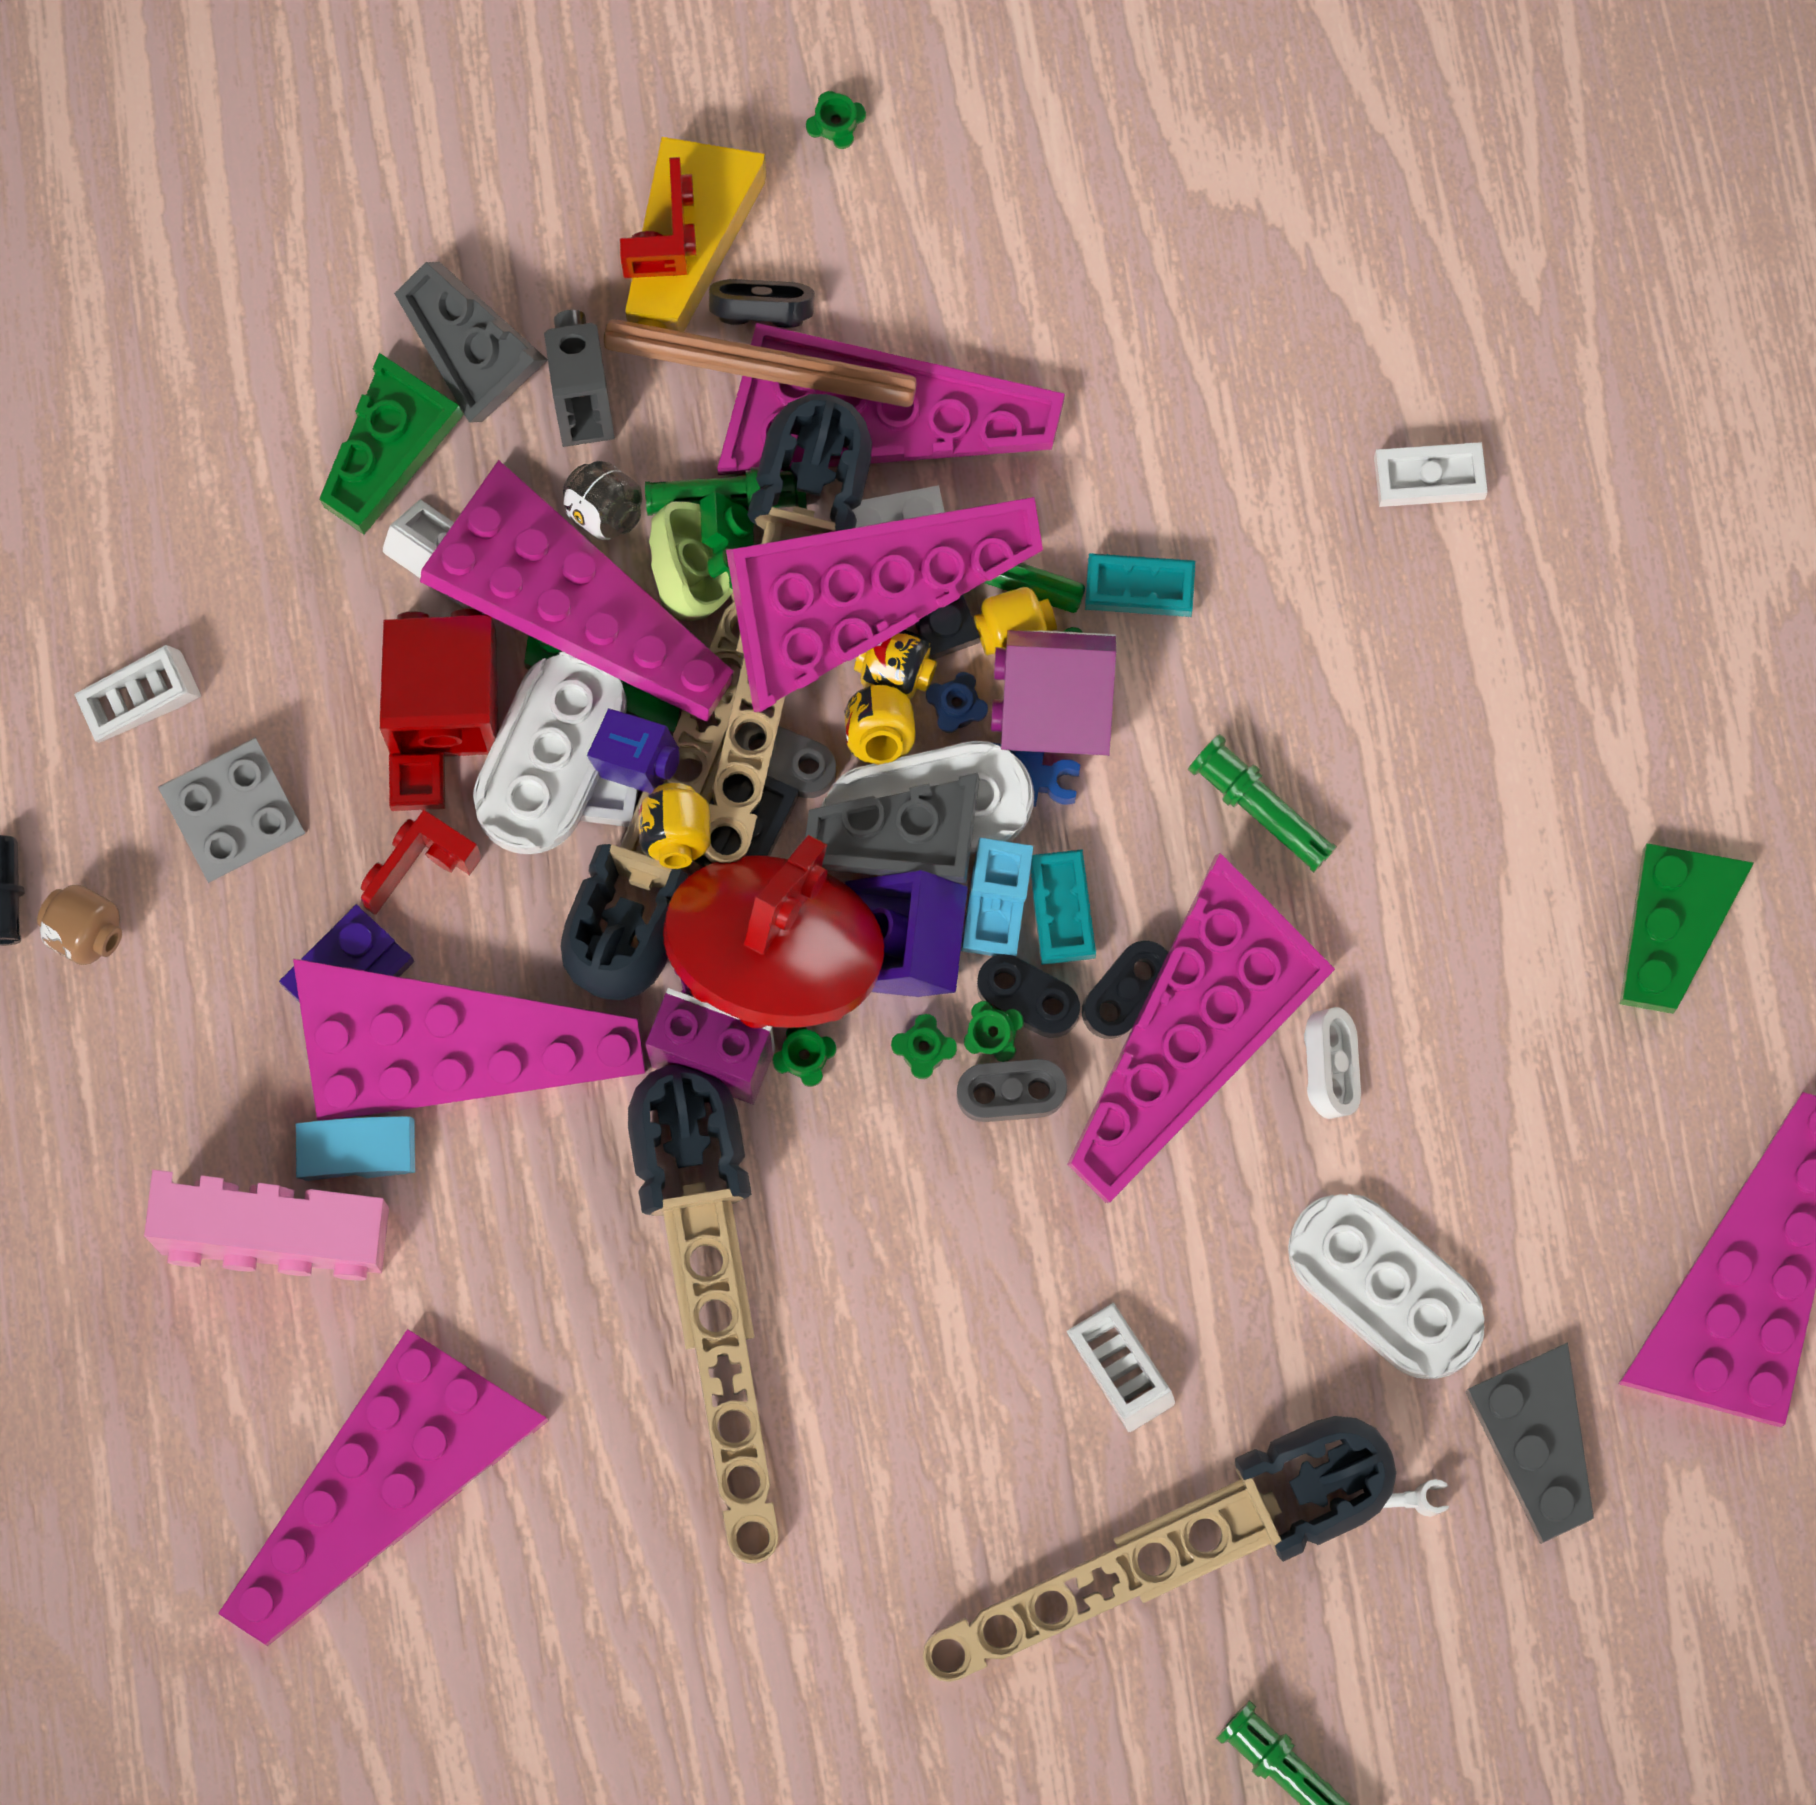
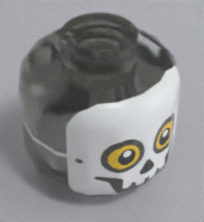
M595 461L578 466L572 471L564 484L565 513L597 539L610 540L621 534H626L635 528L641 518L643 500L641 487L610 462Z

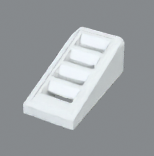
M168 645L157 649L74 694L93 738L98 743L174 711L201 697L183 654L180 650ZM166 670V673L173 686V688L169 690L161 675V671ZM147 678L155 695L150 700H148L140 683V680ZM124 687L127 688L135 706L130 711H128L119 691ZM107 696L115 713V719L108 721L99 701L101 697Z
M1114 1302L1066 1331L1128 1432L1136 1430L1174 1406L1175 1400L1172 1391ZM1112 1328H1116L1119 1333L1117 1336L1094 1350L1090 1348L1089 1342ZM1128 1347L1131 1353L1103 1368L1101 1362ZM1137 1367L1141 1368V1374L1120 1387L1116 1388L1113 1384L1114 1381ZM1152 1386L1153 1389L1126 1404L1127 1400Z

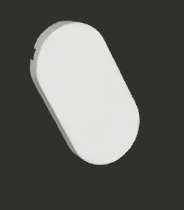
M559 652V655L552 656L547 660L546 658L542 659L527 672L474 787L473 798L478 822L484 833L495 844L514 853L537 854L557 847L576 829L600 777L598 771L595 770L588 759L587 753L608 708L623 713L627 711L626 695L623 685L618 678L565 652Z
M971 741L900 757L889 763L880 765L870 764L852 769L843 774L833 784V788L828 792L827 797L824 798L821 807L869 796L881 798L908 792L910 787L928 783L931 787L958 781L960 776L978 773L980 781L970 854H975L979 838L1010 842L1019 835L1029 821L1033 810L1034 788L1026 767L1009 750H1001V746L988 741Z
M1354 1194L1330 1195L1319 1198L1300 1214L1291 1231L1288 1245L1289 1261L1297 1280L1313 1297L1391 1365L1401 1372L1416 1378L1437 1379L1454 1374L1471 1361L1479 1350L1484 1337L1485 1319L1479 1295L1465 1278L1373 1200Z

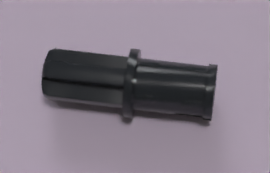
M0 835V946H8L21 942L19 897L23 896L25 891L24 887L19 885L18 842L15 837Z

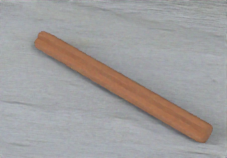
M617 319L609 320L604 332L605 348L626 354L904 407L912 405L916 393V378L906 374Z

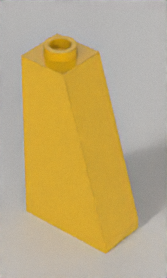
M661 137L642 231H655L663 236L673 235L669 158L680 157L682 174H692L694 206L684 207L685 224H695L696 256H686L687 275L632 278L625 313L627 322L684 332L765 184L766 162L765 154Z

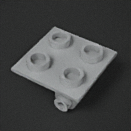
M256 737L158 786L208 883L305 834Z

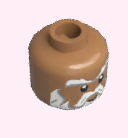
M70 885L63 890H54L45 899L38 912L37 925L40 927L42 942L48 948L79 965L92 964L101 956H110L116 950L122 938V930L119 928V909L110 900L83 885Z

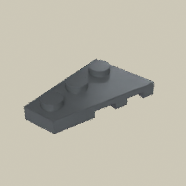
M425 262L394 293L469 423L483 422L548 360L440 262Z
M974 773L960 776L958 781L931 787L929 783L910 787L908 792L881 798L869 796L810 809L805 838L807 835H810L827 844L822 867L826 870L883 876L923 870L953 882L966 883L980 781L979 775Z
M1568 1343L1467 1389L1465 1393L1539 1543L1547 1542L1594 1519Z

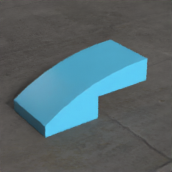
M979 838L961 945L962 952L989 956L1002 954L1017 956L1023 905L1028 891L1033 853L1032 845Z
M366 1117L296 1123V1178L313 1181L357 1175L367 1179L415 1173V1119L412 1117Z

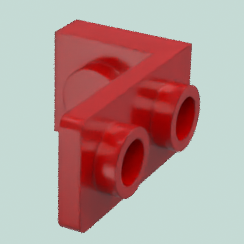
M680 157L669 158L673 235L663 236L655 231H642L633 234L631 238H620V258L624 278L687 275L686 256H696L695 224H685L684 207L694 206L692 174H682Z
M423 809L415 821L408 819L400 827L392 842V846L395 849L384 865L378 862L366 874L360 888L364 891L361 895V900L365 909L376 915L425 847L428 848L425 855L442 869L452 873L455 867H457L469 876L482 859L476 843Z

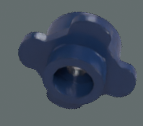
M960 672L953 681L943 685L934 683L926 691V701L935 707L938 727L946 733L956 732L958 728L966 727L973 721L980 722L987 715L988 705L985 701L979 699L975 690L976 679L972 674ZM959 698L962 704L959 707L953 706V699Z

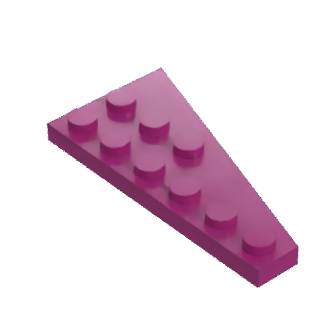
M756 323L751 341L753 346L911 375L916 378L917 383L914 401L911 406L904 407L742 376L717 471L718 476L745 474L746 470H751V467H759L766 435L774 417L788 403L808 394L835 396L855 407L864 418L872 440L870 464L1052 450L1065 394ZM791 434L796 439L798 438V435ZM796 445L792 462H802L805 449ZM843 447L841 455L845 450H848V448ZM841 455L831 456L828 467L838 466ZM791 464L787 468H781V471L790 470Z
M500 460L494 465L421 569V583L706 722L731 685L734 671Z
M1035 497L726 550L753 711L762 712L777 703V700L799 688L809 685L819 679V676L846 661H851L919 622V619L940 607L947 606L959 599L964 593L985 581L996 578L1043 551Z
M1221 853L1215 855L1067 1163L1105 1203H1110L1335 970Z
M293 959L317 1121L358 1117L646 1073L638 1018Z
M1802 1092L1765 1149L1764 1154L1741 1187L1735 1200L1714 1230L1618 1384L1777 1427H1783L1786 1424L1816 1290L1815 1095Z
M407 1329L218 1614L266 1646H269L319 1606L323 1599L348 1579L354 1578L369 1566L368 1563L388 1547L395 1545L459 1494L463 1487L489 1466L495 1465L509 1453V1450L529 1434L535 1433L545 1425L548 1419Z

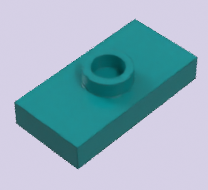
M1089 553L1085 610L1192 617L1196 561Z
M1083 849L1032 855L1030 878L1041 965L1096 959Z

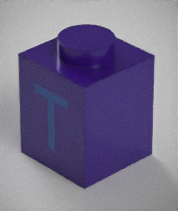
M608 708L587 753V757L595 770L598 771L600 778L651 794L656 787L663 785L665 780L673 777L678 767L680 753L679 747L667 726Z

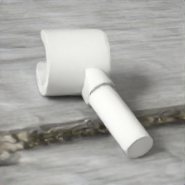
M1434 1479L1421 1484L1415 1491L1392 1493L1383 1508H1415L1423 1516L1431 1517L1446 1511L1449 1506L1433 1507L1426 1499V1492L1428 1489H1443L1448 1487V1485L1442 1480Z

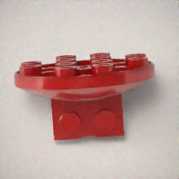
M807 835L788 859L773 856H744L742 859L731 863L715 862L690 875L678 887L671 898L664 922V946L672 967L681 980L690 988L694 998L739 1018L743 1024L751 1028H763L766 1026L793 1028L814 1026L840 1020L844 1015L862 1004L870 995L878 980L884 958V942L881 929L874 914L860 896L839 879L828 874V871L822 867L827 848L826 843Z

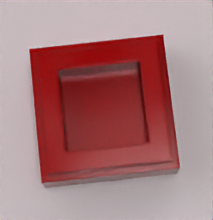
M443 752L389 754V806L391 811L445 809V757Z

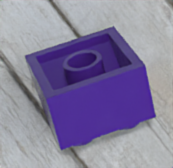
M923 870L845 881V884L868 905L880 926L883 936L884 958L878 980L872 992L912 997L956 993L968 887Z

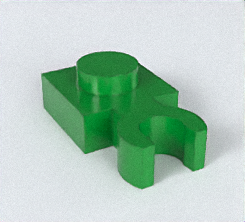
M714 491L700 500L702 543L713 549V556L707 562L710 576L715 579L722 573L727 572L729 587L733 590L726 550L753 546L754 523L750 521L746 508Z

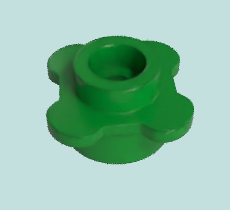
M826 91L818 97L815 115L806 121V131L813 138L821 136L833 141L836 148L846 149L854 142L853 132L857 125L865 121L866 110L861 103H853L846 95ZM834 116H837L841 119V121L838 124H834L831 122V119Z
M988 1001L976 1003L971 1009L973 1018L968 1026V1034L964 1037L965 1048L972 1054L980 1052L993 1054L1000 1062L1011 1060L1016 1054L1014 1040L1017 1030L1021 1029L1024 1024L1022 1014L1016 1009H1009L1007 1011L995 1009ZM992 1026L998 1029V1034L995 1037L989 1033V1029Z
M921 1014L916 1018L915 1025L906 1033H898L892 1038L891 1049L895 1055L903 1056L907 1065L911 1067V1073L914 1077L927 1079L933 1074V1070L941 1065L943 1060H950L956 1055L957 1044L953 1038L945 1037L937 1028V1020L934 1016ZM921 1042H927L929 1044V1049L927 1051H921L919 1049V1044Z
M807 1027L787 1028V1038L783 1043L782 1050L776 1052L772 1059L774 1069L778 1073L784 1074L789 1072L801 1078L802 1083L808 1087L820 1084L823 1079L822 1069L827 1059L834 1057L836 1054L834 1040L828 1036L820 1037L814 1031L807 1030ZM803 1050L810 1053L809 1058L806 1060L799 1057V1053Z

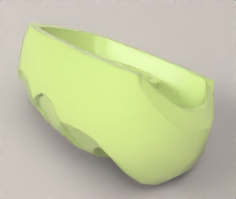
M671 502L659 510L651 519L649 544L651 545L652 556L651 568L663 608L674 618L686 622L705 619L721 607L733 590L729 587L727 572L722 573L715 579L708 572L707 562L713 556V549L702 543L700 504Z

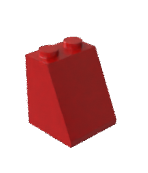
M460 609L453 611L451 617L429 618L427 613L410 611L398 614L397 619L383 620L380 731L390 754L443 752L444 757L489 754L499 732L496 628L491 616L483 615L482 612L475 609Z

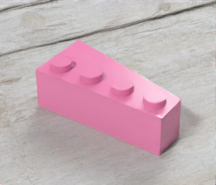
M152 1169L144 1237L161 1255L168 1256L167 1263L199 1267L201 1266V1259L223 1260V1268L236 1271H256L257 1263L278 1265L279 1273L295 1276H310L312 1268L334 1269V1277L356 1281L366 1280L367 1272L382 1273L389 1207L383 1198L310 1189L305 1191L304 1199L294 1198V1190L281 1187L280 1185L265 1183L251 1185L249 1193L239 1192L238 1185L223 1182L224 1178L200 1176V1180L195 1181L194 1186L175 1184L172 1181L173 1172Z

